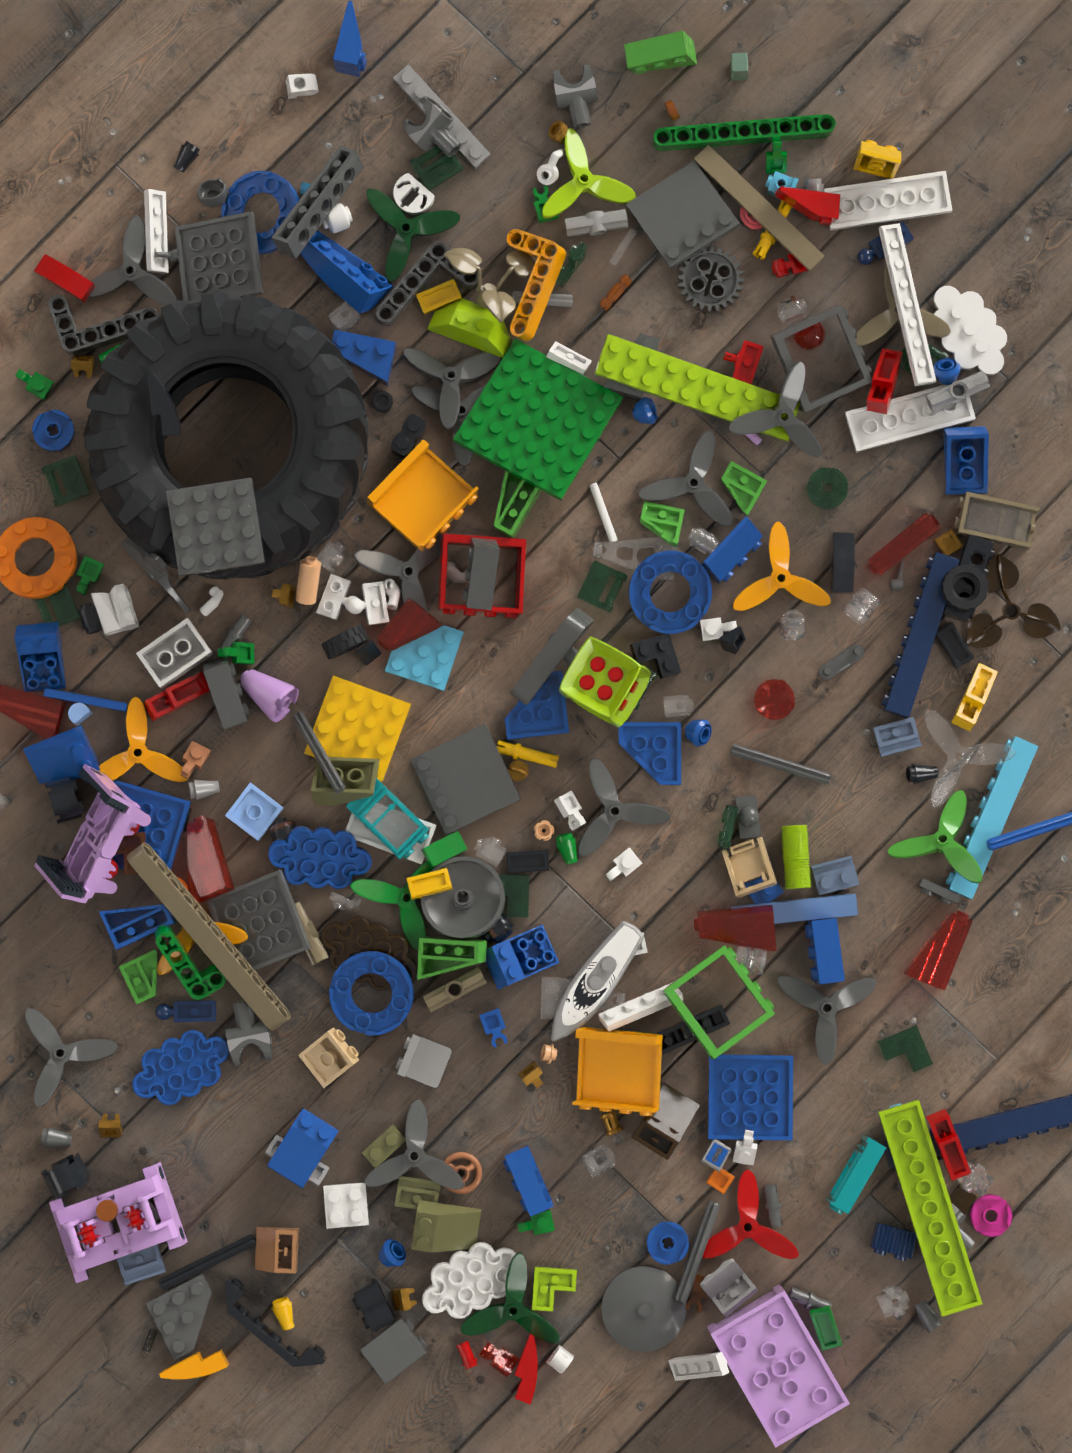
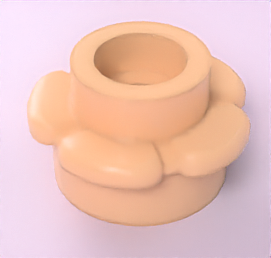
M546 820L538 822L534 826L535 837L544 841L551 839V835L554 834L553 825H550V822Z
M552 1043L549 1045L544 1044L541 1050V1061H546L547 1064H550L557 1057V1048H554Z

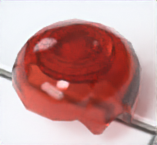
M820 322L794 333L795 342L799 347L806 350H812L821 346L826 337L825 327Z

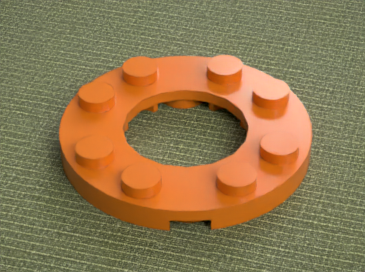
M30 517L14 523L0 536V581L15 595L28 599L45 598L61 590L70 576L72 577L77 564V550L72 537L59 523L48 518ZM33 538L48 541L55 553L51 568L39 576L22 574L17 569L15 563L17 550L25 541Z

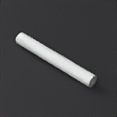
M593 483L589 487L610 544L617 542L618 539L597 483Z

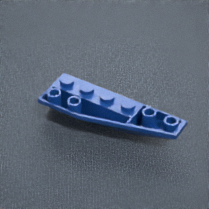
M318 230L300 253L315 273L359 314L371 310L393 288L387 279L378 274L369 263L363 261Z

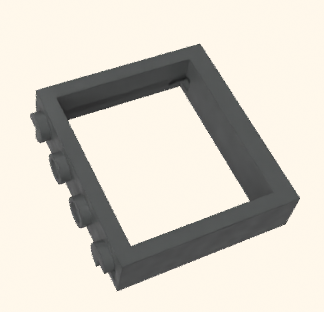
M835 305L769 335L787 376L794 363L783 338L834 315L839 320L862 378L811 402L803 387L798 400L800 402L799 408L802 412L810 411L872 382V370L863 360L865 353L862 347L857 345L855 340L857 334L855 329L849 326L847 321L849 319L848 312L841 305Z

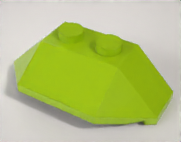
M463 298L435 311L427 329L501 358L505 356L512 341L504 321L500 323L488 308H483Z

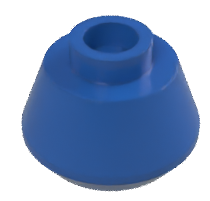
M941 359L933 366L935 377L939 383L951 385L957 380L961 366L954 359Z
M649 397L642 398L635 404V408L632 409L634 419L640 423L654 424L657 420L656 406Z
M693 720L686 725V737L696 747L705 745L711 737L712 727L708 720Z
M386 1240L379 1251L380 1262L387 1267L403 1265L406 1260L405 1248L397 1240Z

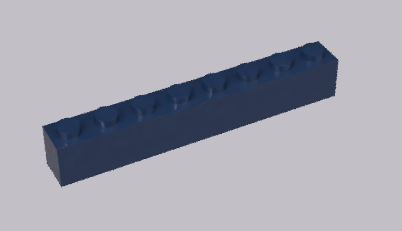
M938 552L934 553L933 557L929 556L926 568L929 570L927 576L923 575L919 587L922 588L920 596H916L913 604L916 610L914 615H910L907 627H910L908 635L904 634L900 646L903 647L902 654L897 655L894 663L897 669L895 674H891L888 682L891 688L889 694L885 693L881 705L884 706L883 711L906 719L910 717L946 605L940 589L942 587L941 582L945 574L959 564L960 559Z

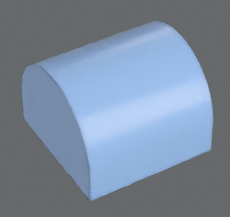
M75 703L68 710V716L75 725H79L93 714V711L83 703Z

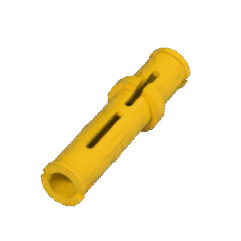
M781 200L777 211L787 218L793 207ZM766 230L764 233H761V240L752 253L758 259L761 256V260L765 259L771 245H774L776 239Z
M498 740L497 748L500 754L512 756L515 760L520 758L554 768L557 767L559 755L522 747L519 743L515 745Z

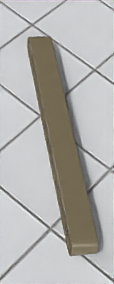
M143 842L127 855L130 865L261 1021L271 1031H275L291 1018L288 1009L152 847Z

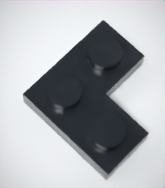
M670 634L630 644L631 652L636 662L655 661L660 679L681 673Z

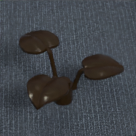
M1001 554L995 555L986 567L989 568L986 580H988V588L991 591L1002 590L1006 600V604L1002 608L1003 615L994 621L986 613L973 616L967 627V645L975 648H984L997 643L1003 633L1002 628L997 623L1005 618L1014 620L1019 616L1025 617L1023 628L1033 638H1044L1060 631V621L1054 611L1048 606L1041 603L1032 604L1028 608V614L1020 612V607L1017 604L1011 603L1005 588H1013L1017 584L1019 571L1013 562Z

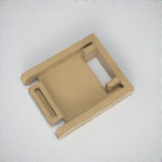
M762 837L757 838L759 847L756 846L754 839L730 847L731 857L726 849L722 850L733 889L738 898L777 884ZM760 877L764 881L748 888L744 884Z

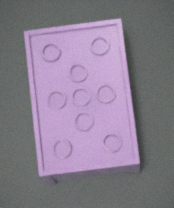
M780 1284L773 1287V1290L716 1324L713 1322L707 1326L720 1352L723 1353L728 1366L775 1448L850 1404Z

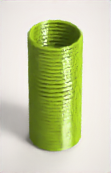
M807 825L782 826L785 889L811 888L810 865H806L810 864V860H805L810 858Z

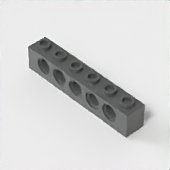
M339 146L271 237L281 254L294 259L298 257L364 168L355 150Z

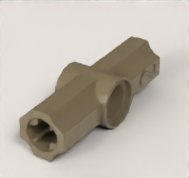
M299 901L295 903L311 946V949L305 952L312 965H315L329 956L319 939L320 935L315 925L309 920Z
M479 967L424 995L423 998L430 1012H433L487 982ZM451 984H458L460 986L461 992L459 995L453 996L449 993Z

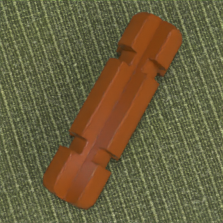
M625 274L622 275L619 283L616 282L606 294V297H603L599 305L607 311L612 306V302H615L625 291V287L627 288L631 284L632 280Z

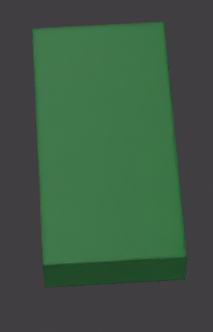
M456 831L421 849L430 868L467 850V847L459 832Z
M830 1305L810 1310V1317L822 1351L842 1346V1340Z

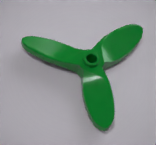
M425 861L416 869L411 877L429 873L436 866L430 868L428 862ZM372 879L353 881L350 887L357 895L371 901L396 903L399 906V917L405 937L411 947L418 951L419 938L426 937V931L422 915L415 904L416 899H411L408 883L406 882L403 887L397 888L386 882ZM406 894L407 899L403 901V895Z

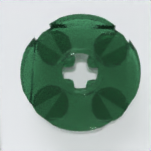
M820 468L808 480L806 487L808 497L814 505L822 509L835 508L847 497L848 480L836 468ZM826 483L827 485H829L831 483V490L833 492H824L823 484Z

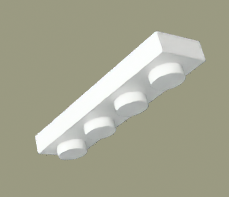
M147 189L144 191L147 272L166 274L169 273L168 258L155 257L154 255L155 252H168L166 192Z
M670 984L599 1013V1020L610 1032L671 1006L672 1004L662 992ZM677 988V989L675 990V992H676L677 995L680 997V999L683 1001V1000H684V999H683V994H682V992Z
M722 1352L675 1357L668 1360L675 1381L723 1376L729 1373L727 1361Z

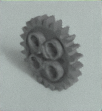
M711 246L710 251H707L705 248L701 253L699 252L688 259L689 261L683 262L682 264L685 268L679 267V272L683 275L677 276V280L683 282L678 284V288L684 289L680 295L688 296L685 301L686 303L693 301L692 308L699 305V312L705 307L708 313H710L711 308H714L716 313H718L719 306L726 310V303L734 304L732 297L735 299L739 298V294L736 291L740 292L743 289L738 284L744 283V279L739 278V276L743 275L744 271L737 270L741 263L734 264L736 256L729 258L730 251L723 254L722 247L716 252L714 251V246ZM716 262L717 268L708 296H704L708 278L710 277L713 264ZM700 263H707L709 269L702 271L698 265ZM726 269L729 275L722 277L718 274V271ZM694 282H700L703 285V288L701 290H695L692 284ZM714 288H719L722 290L723 294L721 296H715L713 295L712 290Z

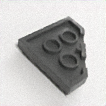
M203 1273L146 1303L174 1361L192 1352L196 1346L212 1295V1290Z

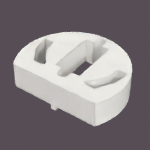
M409 173L400 177L394 186L395 203L406 214H423L430 209L434 202V195ZM418 189V196L408 207L406 205L401 207L404 198L412 190L416 191ZM423 197H425L427 199L426 205L423 209H421L423 205Z

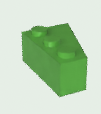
M684 31L624 44L627 68L635 74L697 65L694 41Z
M505 471L494 522L495 530L509 538H515L542 490Z
M429 936L419 938L417 980L486 962L487 941L457 940Z

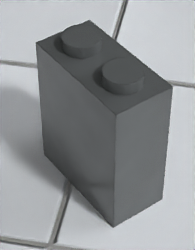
M402 1316L360 1349L385 1384L427 1352L425 1348L427 1344L421 1336L417 1337L412 1331L415 1329L408 1318L404 1320Z

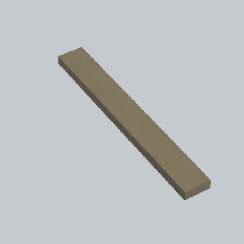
M706 146L694 158V161L809 272L825 258L804 235L711 146Z

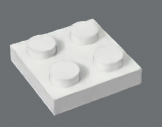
M365 1182L323 1186L326 1229L369 1225Z

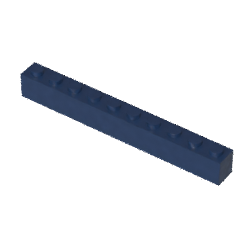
M1072 1094L953 1124L964 1154L968 1153L967 1149L975 1147L976 1150L988 1148L989 1143L996 1142V1145L1008 1143L1009 1138L1016 1137L1017 1140L1028 1138V1133L1036 1132L1039 1135L1049 1132L1048 1128L1057 1127V1129L1069 1127V1123L1072 1122ZM929 1130L937 1159L942 1160L932 1133ZM887 1141L882 1142V1145L886 1147L884 1153L888 1167L894 1168L896 1171Z

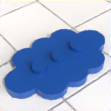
M297 826L289 832L287 840H277L268 849L270 862L276 867L283 868L286 880L294 885H301L307 882L313 888H322L328 884L332 888L343 889L351 883L353 875H363L372 866L370 853L364 848L357 847L356 839L351 832L339 830L333 833L324 826L318 827L313 831L305 826Z
M198 1030L187 1031L180 1039L169 1038L165 1040L160 1049L154 1048L144 1053L141 1061L144 1071L138 1073L133 1079V1091L137 1096L146 1099L156 1095L157 1099L164 1105L176 1104L181 1100L182 1096H196L202 1086H212L219 1081L221 1077L219 1064L224 1062L230 1055L227 1041L217 1036L207 1039Z

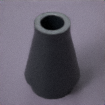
M185 141L184 145L181 144L173 167L184 173L199 156L198 152L200 149Z
M911 764V766L906 768L908 783L918 784L927 780L937 779L938 768L937 766Z

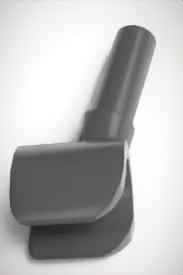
M178 248L169 252H155L154 254L155 257L168 258L172 263L179 261Z
M899 562L897 579H891L892 591L902 589L904 562Z

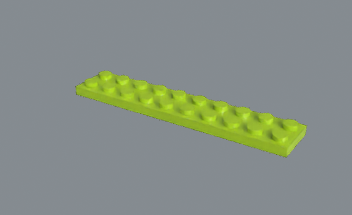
M610 334L606 335L594 373L600 377L728 422L748 412L774 409L778 406L780 397L777 393ZM799 401L797 402L796 407L793 411L795 417L800 406ZM786 413L781 414V418L786 416ZM779 425L760 432L785 442L789 441V436L784 428Z
M914 1100L879 1111V1118L941 1316L982 1305L920 1101Z

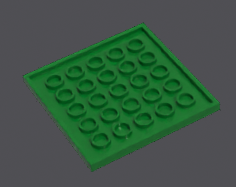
M514 339L453 438V442L562 501L622 402L623 397L571 368L547 358V355L525 343Z

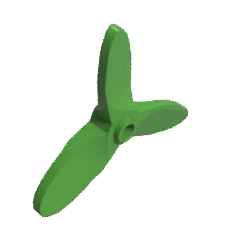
M960 790L953 793L949 798L940 817L939 830L935 834L898 842L888 849V855L901 859L914 858L936 852L943 853L951 867L959 875L971 883H981L982 871L976 860L963 846L954 841L966 813L967 799L965 793Z

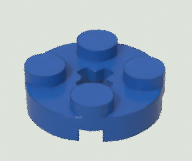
M49 410L41 413L35 419L32 427L37 444L50 452L65 450L71 444L75 435L73 422L67 414L60 410ZM58 426L57 430L59 433L50 436L51 432L48 429Z
M671 1221L660 1222L648 1233L647 1249L652 1258L657 1262L666 1265L676 1263L687 1254L689 1248L688 1236L679 1224ZM671 1237V1242L674 1243L673 1246H668L667 1249L664 1248L662 1240Z

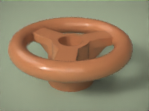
M456 1152L444 1160V1163L456 1172L458 1170L465 1171V1176L461 1177L463 1182L469 1178L470 1171L476 1170V1176L471 1185L460 1190L447 1188L449 1191L456 1194H467L477 1188L482 1178V1168L479 1161L473 1155L466 1152ZM458 1158H464L472 1162L467 1166L451 1164L453 1160Z

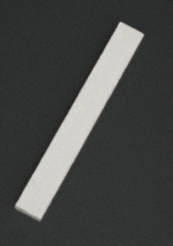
M900 223L880 226L878 228L914 385L933 384L936 382V377Z

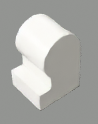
M315 74L287 76L288 99H294L297 96L314 95L319 92Z
M558 1345L546 1363L559 1373H563L573 1360L574 1355Z

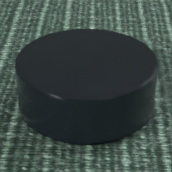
M379 391L373 396L372 403L378 412L383 413L392 408L393 398L390 393Z

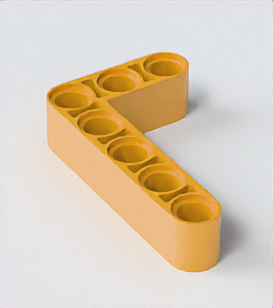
M513 229L506 238L508 245L517 251L537 258L510 325L512 335L522 341H530L536 333L565 261L566 251L551 240L519 229ZM556 249L555 254L551 256L552 252ZM548 269L547 274L543 275L544 271ZM533 307L531 313L528 314L529 309ZM525 326L524 331L520 334L521 329Z

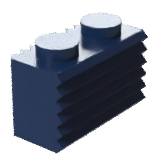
M876 1222L870 1247L874 1249V1253L886 1256L888 1252L895 1254V1259L906 1261L907 1258H913L917 1237L915 1232Z

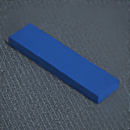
M49 688L44 690L43 695L46 698L83 703L89 706L127 712L129 705L125 702Z

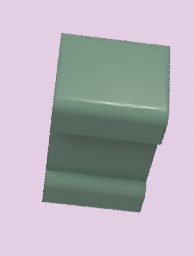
M731 53V81L747 80V53Z

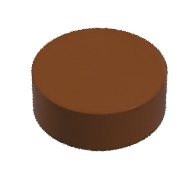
M673 101L665 102L664 105L671 120L679 119L680 116Z
M103 1200L98 1204L96 1214L102 1221H111L118 1214V1206L113 1200Z

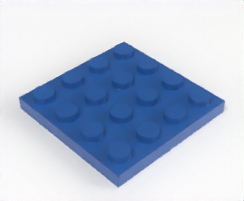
M113 780L127 797L140 806V810L150 816V824L148 826L140 825L137 833H146V843L152 847L171 870L191 802ZM124 854L114 855L112 859L117 863L118 868L124 870Z
M721 1054L715 1059H711L709 1056L708 1139L743 1140L745 1130L754 1131L753 1140H793V1055Z

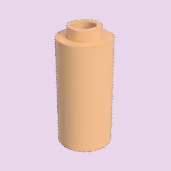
M307 556L300 561L295 600L304 605L316 603L321 562L315 557Z

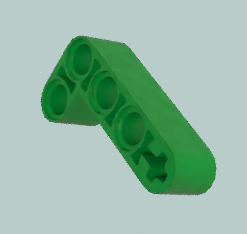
M162 925L155 930L154 936L158 948L193 999L201 1000L224 986L226 978L214 964L199 971L169 926ZM163 935L166 938L168 937L170 943L169 945H167V942L164 938H161ZM174 951L181 952L178 957L170 956ZM185 968L192 969L188 974L182 973V970ZM213 974L221 975L218 979L210 978ZM197 984L203 986L200 990L192 989Z

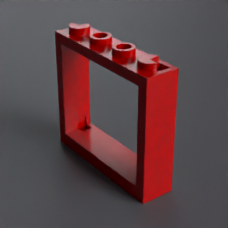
M443 534L441 536L438 610L443 611V614L455 615V612H463L464 616H476V613H484V617H496L497 614L505 615V618L517 619V615L523 614L526 539ZM471 537L496 540L501 549H516L514 608L492 606V610L467 608L466 605L446 604L448 545L470 546Z

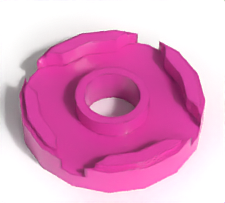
M988 1194L982 1195L974 1201L970 1208L969 1217L972 1226L977 1232L984 1236L995 1237L1000 1236L1009 1228L1012 1212L1004 1199L997 1195ZM988 1210L996 1212V1218L991 1222L985 1218Z

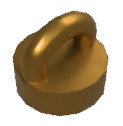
M560 120L554 122L548 131L549 138L564 144V137L568 130L567 125Z
M517 760L509 765L508 771L514 781H522L528 776L529 769L525 762Z

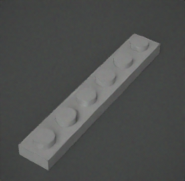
M409 64L393 77L398 86L425 115L426 112L420 102L423 96L433 99L452 115L454 120L447 130L461 143L459 152L475 169L491 156L488 150Z

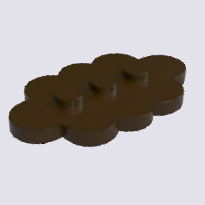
M358 915L349 918L345 925L338 922L329 923L321 932L322 943L325 947L332 950L330 963L336 970L346 959L357 953L376 951L390 955L398 960L405 967L412 981L417 976L418 966L415 960L407 956L409 950L408 941L402 935H390L388 928L383 924L371 925L365 917ZM375 973L363 974L355 980L359 983L368 981L371 987L380 991L391 987L390 983L383 976Z

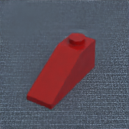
M782 186L775 191L776 197L812 221H818L821 225H831L839 219L840 194Z

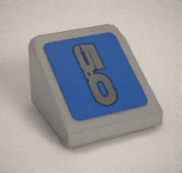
M713 1139L701 1162L720 1172L731 1152V1148Z

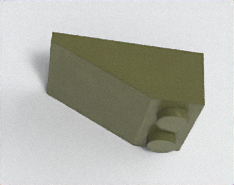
M329 757L345 785V789L340 793L334 791L318 761L316 762L311 787L315 805L337 806L374 795L379 759Z
M419 1200L411 1250L433 1253L470 1249L472 1245L477 1243L481 1209Z

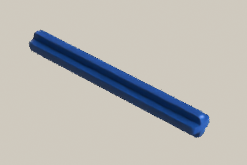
M1072 812L990 838L986 841L987 848L993 851L1072 825Z

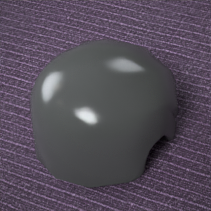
M220 178L203 181L198 186L197 197L207 207L214 208L220 206L228 197L227 185Z

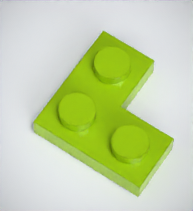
M535 1266L532 1310L553 1311L554 1290L576 1292L577 1269Z

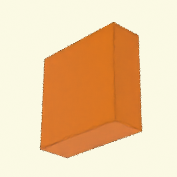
M721 1168L720 1172L714 1169L706 1183L724 1194L735 1176Z

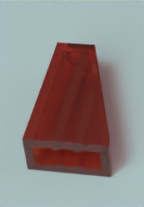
M930 511L926 512L868 559L870 562L869 568L875 575L877 573L880 576L940 530L942 525Z
M0 685L1 713L45 739L58 735L66 705L65 702Z
M205 816L196 817L193 819L194 822L187 824L188 891L199 904L235 890L215 821Z
M773 905L697 911L698 918L694 919V929L699 931V938L767 951H777Z
M958 910L957 913H950L906 968L904 975L945 991L973 920L968 919L969 915Z

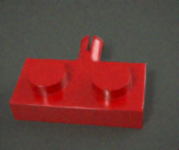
M744 340L742 348L737 355L725 351L723 360L734 363L735 370L732 378L752 385L764 346Z

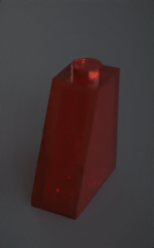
M409 598L377 636L380 640L378 643L386 650H389V648L395 650L437 630L442 623L413 599Z

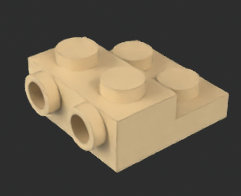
M334 1027L298 1055L323 1088L359 1061L357 1050L353 1046L349 1047L344 1041V1033L339 1029L336 1030Z

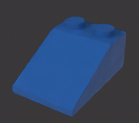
M348 0L333 61L336 72L360 77L361 71H365L367 59H365L366 53H363L353 2Z
M985 426L944 428L946 495L965 494L966 492L976 494L988 493L989 433Z
M82 725L23 748L40 784L54 782L70 777V780L81 778L78 774L84 764L98 771L100 770L98 758Z
M303 1108L267 1167L303 1189L339 1130Z

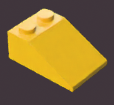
M872 140L861 141L853 170L886 179H893L901 164V151L890 145L885 147L879 146L877 142Z

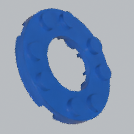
M270 171L247 173L237 179L229 188L228 197L225 203L222 204L221 217L244 213L245 205L256 194L267 193L275 197L280 210L275 226L267 232H256L259 254L272 253L278 249L271 237L295 207L299 198L294 187L278 174Z
M666 550L650 555L637 566L629 583V601L637 618L648 628L665 634L681 633L694 627L707 613L712 599V585L707 571L695 558L680 551ZM668 571L677 572L684 576L690 586L688 602L683 608L675 612H663L656 608L650 597V587L654 579L661 573Z
M376 951L357 953L346 959L334 973L329 989L331 1007L339 1021L350 1030L365 1035H381L398 1027L407 1017L414 997L413 983L405 967L392 956ZM375 973L383 976L390 983L392 1000L384 1010L369 1013L359 1009L354 1003L351 995L352 985L363 974Z

